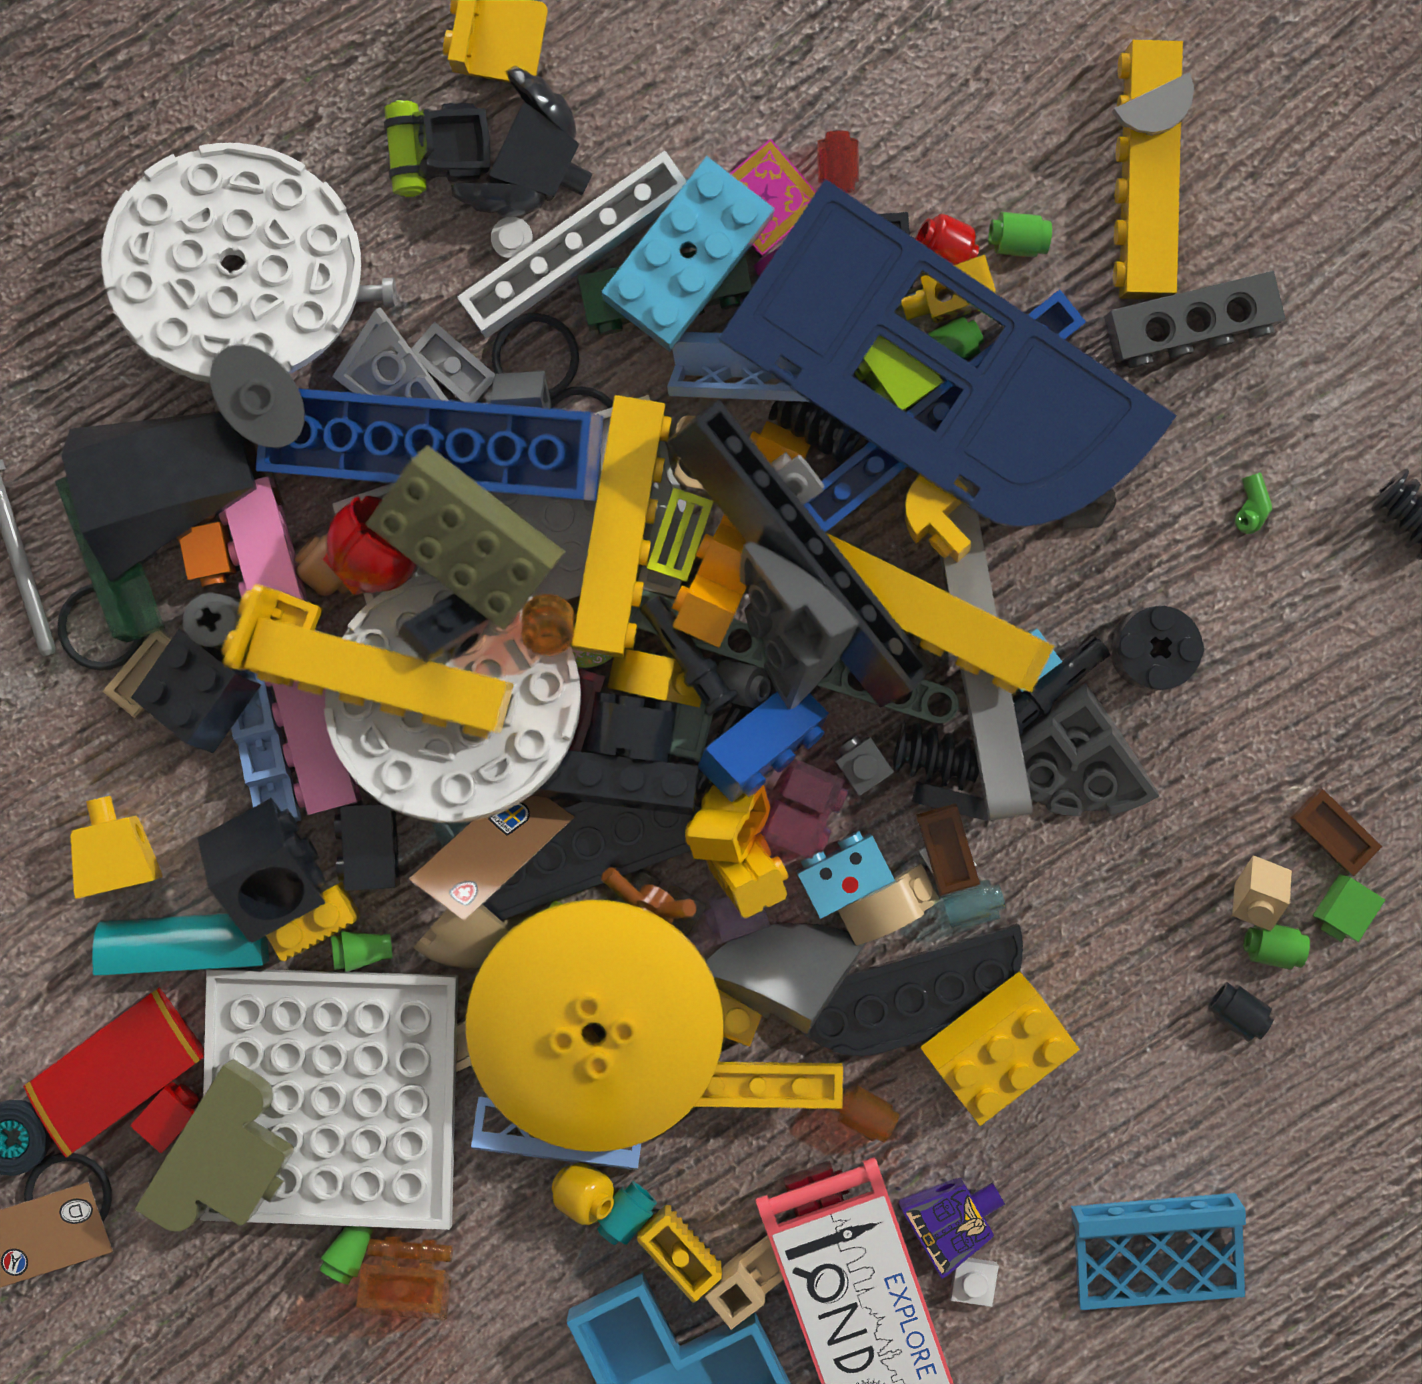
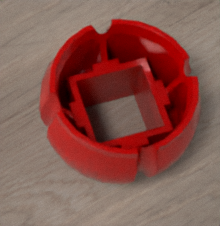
M366 495L362 500L357 496L348 505L339 510L331 521L326 537L327 553L323 560L353 595L380 593L401 587L412 578L420 567L366 526L383 501L381 498Z

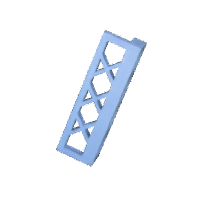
M685 332L672 348L675 367L667 385L669 396L810 402L783 382L777 385L764 384L773 378H777L720 342L718 339L722 333ZM781 356L775 363L795 378L801 371ZM685 375L703 376V378L695 382L683 381ZM731 377L744 378L737 383L723 382Z
M478 1096L471 1143L473 1150L638 1170L641 1143L632 1146V1150L578 1151L555 1146L538 1138H531L527 1132L517 1127L514 1123L500 1134L484 1132L483 1125L486 1107H496L489 1098ZM516 1127L523 1134V1136L507 1135Z

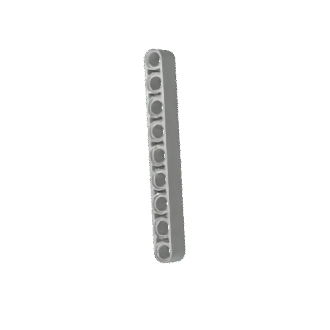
M958 476L957 478L968 489L967 493L974 497L972 484ZM962 503L947 517L971 541L970 552L958 563L950 555L946 558L940 555L946 592L997 617L978 514ZM960 667L988 819L993 821L1032 814L1031 796L1012 694L992 684L994 675L983 669L980 670L978 675H975Z

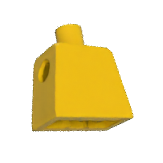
M111 796L86 801L91 826L71 830L70 834L75 899L162 878L161 869L137 815L117 820Z

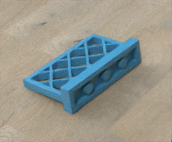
M1236 1193L1071 1206L1072 1223L1075 1227L1078 1305L1080 1310L1245 1297L1243 1225H1246V1210ZM1232 1228V1240L1221 1251L1217 1250L1207 1241L1216 1229ZM1186 1231L1194 1240L1178 1255L1165 1243L1175 1232ZM1134 1235H1145L1153 1243L1137 1258L1124 1246ZM1104 1238L1112 1246L1096 1261L1086 1253L1085 1239ZM1203 1245L1216 1257L1200 1273L1187 1260ZM1161 1248L1174 1261L1159 1276L1145 1264ZM1118 1252L1133 1262L1119 1279L1104 1268ZM1232 1253H1233V1262L1228 1259V1257H1229ZM1087 1263L1092 1266L1088 1272ZM1224 1263L1233 1270L1234 1285L1216 1286L1208 1278ZM1182 1266L1196 1277L1185 1289H1174L1167 1283ZM1142 1270L1154 1282L1145 1292L1134 1293L1126 1285ZM1099 1273L1113 1283V1286L1104 1295L1088 1296V1284Z

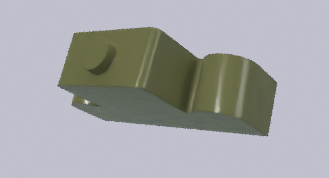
M235 1059L224 1064L135 1210L163 1228L177 1232L183 1231L194 1224L205 1213L207 1206L237 1225H244L256 1214L264 1200L270 1203L284 1182L279 1178V1175L293 1154L294 1147L254 1121L272 1103L273 1090L269 1082Z

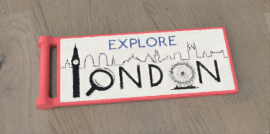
M875 1157L864 1160L863 1166L772 1198H768V1195L755 1199L821 1384H954ZM870 1182L873 1191L779 1224L775 1218L776 1214Z

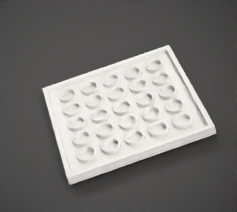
M236 968L206 970L203 1097L222 1066L235 1059L267 1080L273 1090V1100L270 1107L254 1121L294 1147L293 1154L279 1175V1178L284 1181L280 1190L270 1203L264 1200L256 1214L247 1222L450 1230L452 1227L458 975L345 973ZM207 1206L205 1213L200 1217L201 1221L233 1222Z

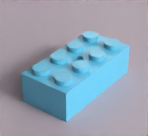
M706 156L602 290L603 301L670 352L771 222L775 208ZM691 247L697 250L694 257L687 259L680 254V249Z

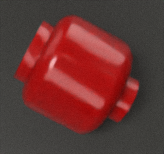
M939 214L933 219H926L919 228L915 238L953 265L974 259L979 253V245L975 244L976 233L974 228L946 214Z

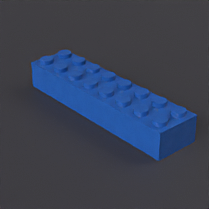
M298 389L304 406V424L297 439L289 445L278 448L258 444L256 471L395 483L409 462L426 446H429L488 492L596 501L604 416L585 411Z

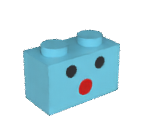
M857 831L837 842L840 846L839 849L827 855L824 854L823 850H820L800 861L803 867L796 870V873L820 919L895 881L871 834L862 837L860 831Z

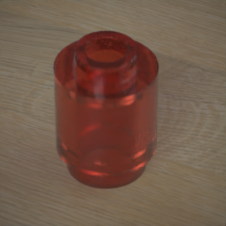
M828 131L825 133V139L817 141L818 183L822 184L827 179L847 194L855 192V183L859 182V140L850 138L849 131Z

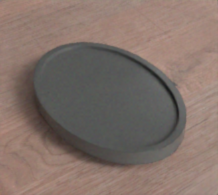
M233 344L218 352L211 366V388L221 413L231 426L250 441L266 447H284L296 440L304 424V406L298 387L288 371L273 356L251 345Z

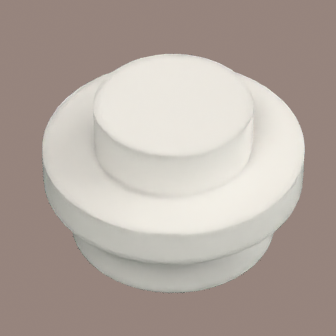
M506 217L498 221L493 227L491 243L494 250L500 256L511 259L533 243V235L529 225L524 220L518 217Z

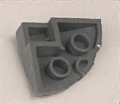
M749 542L743 546L740 561V582L746 586L749 585L751 603L744 608L751 636L756 639L762 638L765 645V654L768 661L764 663V668L778 694L790 710L796 707L827 674L851 640L859 623L829 590L800 567L768 549Z
M1087 683L1054 704L1048 715H1040L1023 729L1024 735L1020 737L1031 800L1046 805L1048 811L1069 816H1081L1083 811L1106 810L1109 814H1116L1142 806L1159 797L1158 791L1131 747Z
M779 923L760 927L739 938H734L718 949L706 961V964L719 990L767 1019L773 1013L808 1034L822 1010L826 1009L867 942L856 946L850 933L822 924Z

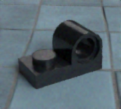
M453 593L403 622L397 634L427 664L445 652L451 659L461 657L478 641L489 619L457 594Z

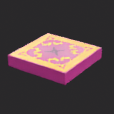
M771 138L730 173L775 208L773 219L751 246L761 258L787 237L816 193V190Z

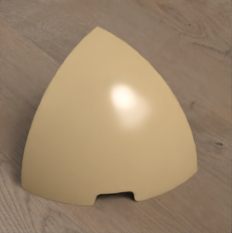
M483 904L465 920H462L447 909L413 948L430 960L442 965L462 969L481 968L491 950L515 926L507 919L504 922L499 920Z

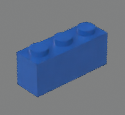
M776 692L705 748L698 767L732 803L744 793L750 797L766 782L765 776L773 769L779 773L796 757L795 751L802 746L809 749L820 740L825 733L822 726L829 712L810 693L796 707L789 710L778 692Z

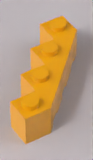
M766 421L761 434L752 431L750 439L770 464L785 452L791 459L796 456H802L805 459L811 446L805 442L804 437H797L791 431L769 421ZM725 514L714 536L705 534L696 554V557L703 559L690 589L683 585L681 586L672 606V609L679 612L673 624L674 628L718 648L747 588L746 585L740 582L741 554L743 546L747 544V541Z

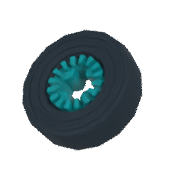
M7 1100L0 1102V1175L17 1176L31 1171L44 1160L51 1146V1136L31 1103L23 1100ZM18 1128L17 1130L21 1131L18 1139L22 1143L21 1145L16 1143L10 1147L6 1144L8 1135L4 1131L5 1129L11 1131Z

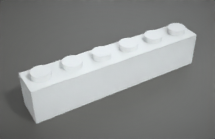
M664 150L457 296L460 303L483 336L488 338L657 219L687 182Z

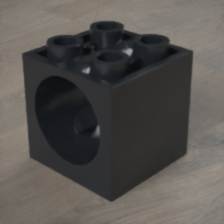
M272 798L197 838L208 889L250 943L259 940L326 903L321 888L322 885L326 884V880L319 866L314 862L319 859L316 848L308 837L301 839L297 833L299 831L298 825L288 809L281 811Z

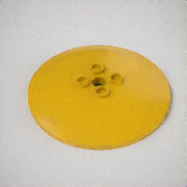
M608 900L574 901L545 909L525 919L511 929L491 950L476 976L468 1001L466 1013L467 1048L477 1079L486 1095L495 1107L517 1127L535 1138L566 1149L593 1152L618 1150L635 1146L662 1134L678 1123L699 1101L715 1073L723 1041L722 1005L715 980L705 960L695 946L670 923L653 913L625 903ZM596 1022L605 1028L607 1034L599 1042H590L583 1037L582 1028L588 1023Z

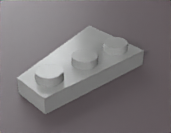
M381 307L374 310L332 376L353 393L449 401Z

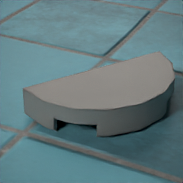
M1191 73L1182 75L1114 108L1112 111L1113 115L1125 128L1129 127L1136 132L1146 133L1149 136L1168 132L1183 120L1192 105L1194 85Z

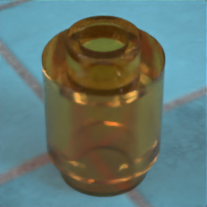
M859 1085L853 1091L846 1088L843 1092L842 1109H835V1111L840 1113L838 1117L839 1123L871 1141L877 1139L883 1143L892 1134L900 1116V1113L892 1110V1104Z

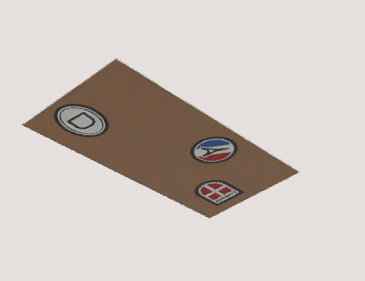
M89 1182L0 1210V1288L113 1252Z

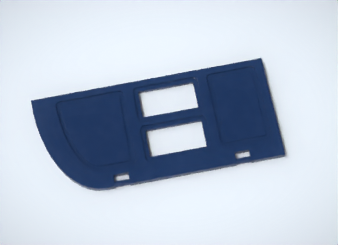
M827 179L823 181L718 339L944 492H948L966 504L968 508L980 516L1008 527H1028L1052 522L1074 513L1095 501L1113 488L1138 465L1163 436L1177 416ZM921 271L1004 327L978 368L894 313ZM879 335L962 390L936 432L852 377ZM780 356L801 370L796 378L775 364ZM958 476L979 489L975 497L953 484Z

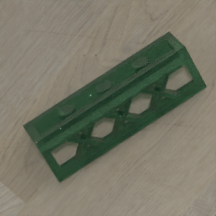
M67 477L56 480L55 484L112 637L128 643L164 629L163 620L142 564L140 562L124 572L126 576L115 583H111L81 533Z

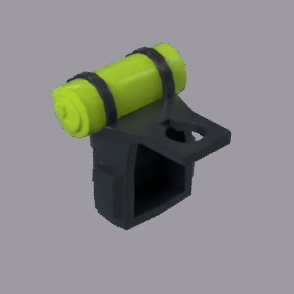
M397 100L384 107L386 119L384 121V129L387 131L390 159L389 178L392 180L393 194L405 196L406 198L415 197L427 190L426 179L446 177L450 182L478 180L480 175H485L491 167L490 136L484 108H475L473 103H446L441 105L440 110L430 111L429 108H423L419 111L418 104L407 100Z

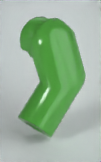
M1262 472L1242 478L1248 499L1236 515L1235 525L1239 531L1246 534L1257 532L1272 510V503Z

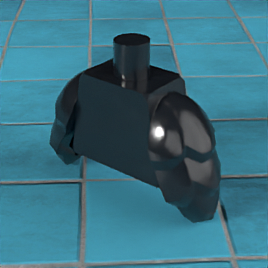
M517 66L511 67L506 70V75L525 103L519 109L486 178V181L490 183H458L451 185L454 198L470 204L476 211L496 212L502 217L522 216L536 211L542 207L545 200L551 201L554 198L560 185L582 196L593 174L571 162L579 143L574 140L577 134L576 123L567 101L562 95L554 93L541 76H534Z

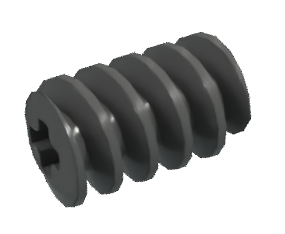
M216 593L201 594L192 599L185 608L183 615L184 630L188 637L199 645L223 648L228 634L232 630L236 631L242 616L238 613L240 600ZM218 614H221V619H222V620L217 621V622H216V628H214L213 622L216 621V620H218V619H219V615H218Z

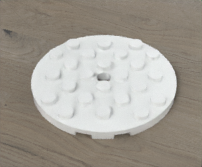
M242 143L206 144L199 146V150L177 157L172 154L145 170V176L129 192L126 190L122 194L111 213L104 233L102 245L104 284L110 305L125 332L140 349L161 365L186 377L211 383V366L218 352L233 344H246L257 347L273 356L290 374L320 356L344 329L356 304L360 287L361 252L358 236L348 217L346 207L339 196L327 182H321L315 175L307 171L305 165L283 153L257 145ZM228 255H237L244 260L245 264L241 269L230 274L228 270L221 266V261Z
M430 574L411 578L401 587L384 591L363 607L348 624L347 627L349 629L342 639L421 659L397 633L403 622L454 592ZM532 596L505 631L489 620L478 641L461 657L451 659L445 652L431 661L514 683L502 732L489 731L488 739L462 733L464 724L448 720L446 728L421 722L423 713L408 709L406 710L405 717L379 711L381 702L365 699L364 706L338 700L339 691L326 688L324 715L327 730L339 759L356 782L376 800L397 812L420 820L444 823L468 822L493 816L519 804L540 788L554 773L566 755L577 727L581 700L580 678L570 643L552 614Z

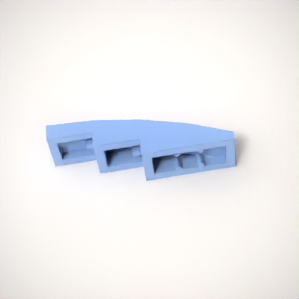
M244 670L259 682L261 686L231 730L233 740L238 744L244 780L250 789L253 807L272 798L281 811L288 809L296 822L301 821L291 769L287 765L283 752L284 739L281 727L277 726L272 712L274 700L271 689L266 686L263 680L256 679V673Z

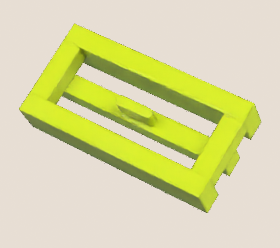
M673 488L647 569L685 582L688 581L714 501ZM680 499L687 503L667 563L663 565L658 563ZM698 505L703 508L681 571L675 569L674 566L694 506Z

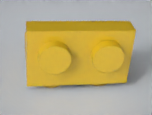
M451 0L450 13L456 16L453 31L446 30L443 55L448 56L452 72L510 83L506 70L517 66L537 76L548 15L547 6L543 2L534 0Z
M255 584L252 590H247L244 593L238 608V613L242 616L236 631L232 630L224 642L222 653L226 655L224 665L234 669L258 673V670L245 667L258 617L314 631L323 608L279 590ZM283 677L282 684L292 687L295 680Z

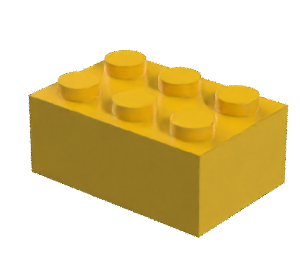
M1020 971L920 1047L980 1126L1080 1050L1041 995Z

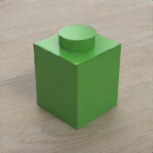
M1339 874L1312 916L1323 922L1320 930L1342 943L1344 938L1347 937L1359 942L1385 902V899L1353 878Z

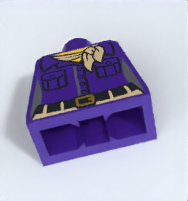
M955 1178L898 1201L903 1213L942 1279L992 1239L994 1234L984 1217L1005 1205L993 1182L971 1195L961 1178Z

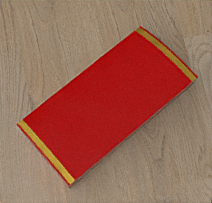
M159 987L23 1087L41 1122L65 1158H67L203 1059L204 1047Z

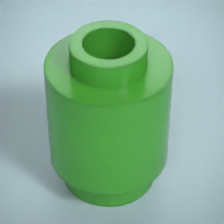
M1000 212L998 219H992L990 222L988 243L989 245H994L996 254L1036 258L1038 254H1047L1052 238V223L1048 220H1042L1040 215Z
M963 316L927 333L928 336L964 360L980 354L979 345L984 343L983 335L974 320L967 322Z
M1276 924L1269 931L1255 925L1254 928L1249 927L1247 929L1243 948L1245 952H1249V959L1252 962L1291 970L1293 967L1302 968L1305 965L1310 949V939L1308 935L1301 934L1299 929Z

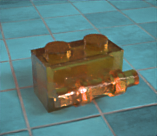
M387 1236L385 1240L370 1239L368 1243V1256L382 1257V1265L362 1264L356 1307L362 1313L369 1315L447 1321L452 1278L445 1270H434V1265L436 1261H452L453 1245L437 1244V1240L423 1239L422 1243L401 1242L400 1237ZM399 1258L420 1260L419 1268L397 1267V1262Z

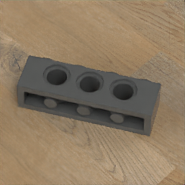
M1274 271L1114 309L1104 316L1115 365L1128 362L1129 369L1153 363L1152 356L1168 352L1169 359L1194 353V345L1208 342L1210 349L1234 343L1233 336L1249 333L1250 339L1275 333L1273 326L1286 320ZM1232 302L1241 306L1244 312L1242 322H1235L1230 319L1227 314L1228 303ZM1189 312L1197 313L1202 317L1204 322L1202 332H1195L1188 327L1186 317ZM1148 322H1155L1162 327L1164 332L1162 342H1155L1149 339L1146 334Z

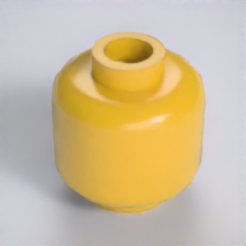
M578 1162L570 1166L568 1165L562 1168L553 1180L552 1196L555 1207L578 1224L590 1225L597 1222L598 1219H604L611 1212L614 1205L613 1182L608 1176L588 1163Z

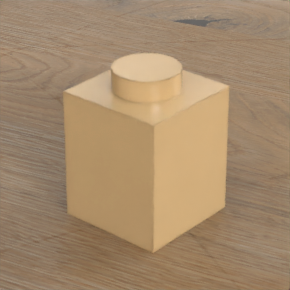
M1253 855L1235 882L1232 916L1271 931L1290 904L1292 870Z

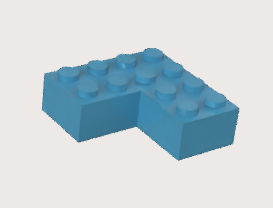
M643 1272L570 1308L568 1311L567 1324L597 1384H791L756 1312L732 1330L727 1324H724L680 1346Z

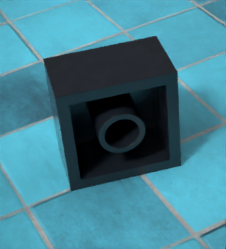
M178 629L131 698L184 743L214 753L261 684L244 670L224 665L225 655L215 647L199 645L188 637L186 631Z

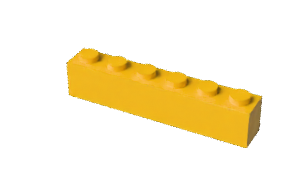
M1132 40L1125 53H1120L1118 59V78L1124 79V95H1119L1117 107L1182 76L1183 41ZM1181 122L1168 132L1153 136L1136 132L1129 127L1125 128L1123 126V137L1118 136L1116 161L1122 162V178H1117L1115 203L1121 204V220H1116L1114 244L1120 245V262L1116 261L1114 263L1113 286L1119 287V299H1159L1177 293Z
M618 395L614 397L572 641L573 650L623 658L625 648L633 649L637 624L629 623L632 606L640 607L644 582L636 581L639 565L647 566L651 541L643 540L646 523L654 525L658 499L650 498L653 482L661 483L665 458L657 457L660 441H668L672 417L664 416L665 403Z
M826 533L906 635L910 632L922 638L919 644L920 647L942 657L944 651L957 656L955 665L975 675H978L980 670L983 669L994 675L992 684L1012 694H1015L1017 688L1032 692L1054 645L840 538Z
M262 617L257 619L245 664L247 668L258 670L256 679L279 685H282L283 677L299 681L297 689L321 696L323 695L324 688L339 691L338 700L359 706H364L365 699L381 702L379 711L405 717L406 710L408 709L423 713L421 722L446 728L447 722L450 720L464 724L462 733L488 739L489 731L502 732L514 683L431 661L426 664L422 659Z

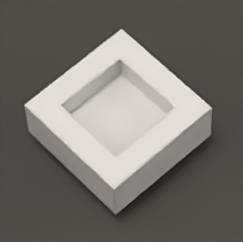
M968 1258L953 1271L949 1296L951 1301L992 1307L999 1267L997 1262Z

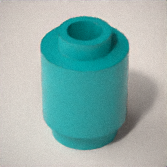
M634 1181L627 1188L622 1186L613 1196L614 1205L611 1212L604 1219L597 1220L600 1223L597 1231L613 1245H616L618 1242L627 1245L653 1215L652 1209L657 1204L652 1195Z

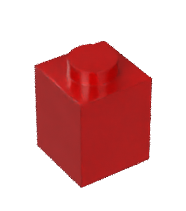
M172 1081L162 1089L130 1126L162 1154L182 1133L199 1105L197 1103L199 1098L186 1085L180 1084L178 1086Z

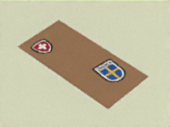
M530 795L519 804L501 813L472 821L411 876L409 880L462 920H465L575 817L547 797Z

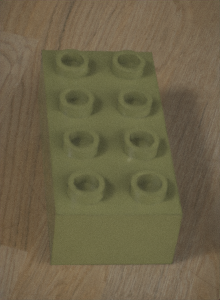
M426 446L409 462L366 524V526L504 631L565 553L562 548L429 446Z

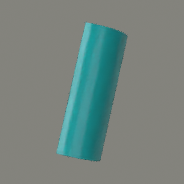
M228 914L100 921L96 926L93 939V976L262 966L269 961L267 936L250 943Z

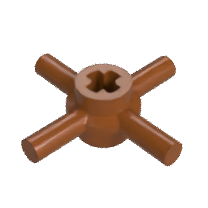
M614 867L608 868L601 876V880L625 901V904L653 913L674 926L672 924L674 918L691 917L696 912V905L692 900L675 901L668 892L657 886L643 885L640 891H638Z

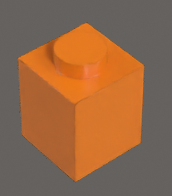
M221 522L192 527V532L180 539L187 580L200 581L201 587L227 583L225 576L237 574L236 567L233 565L228 551L227 543L230 542L227 525L223 526Z

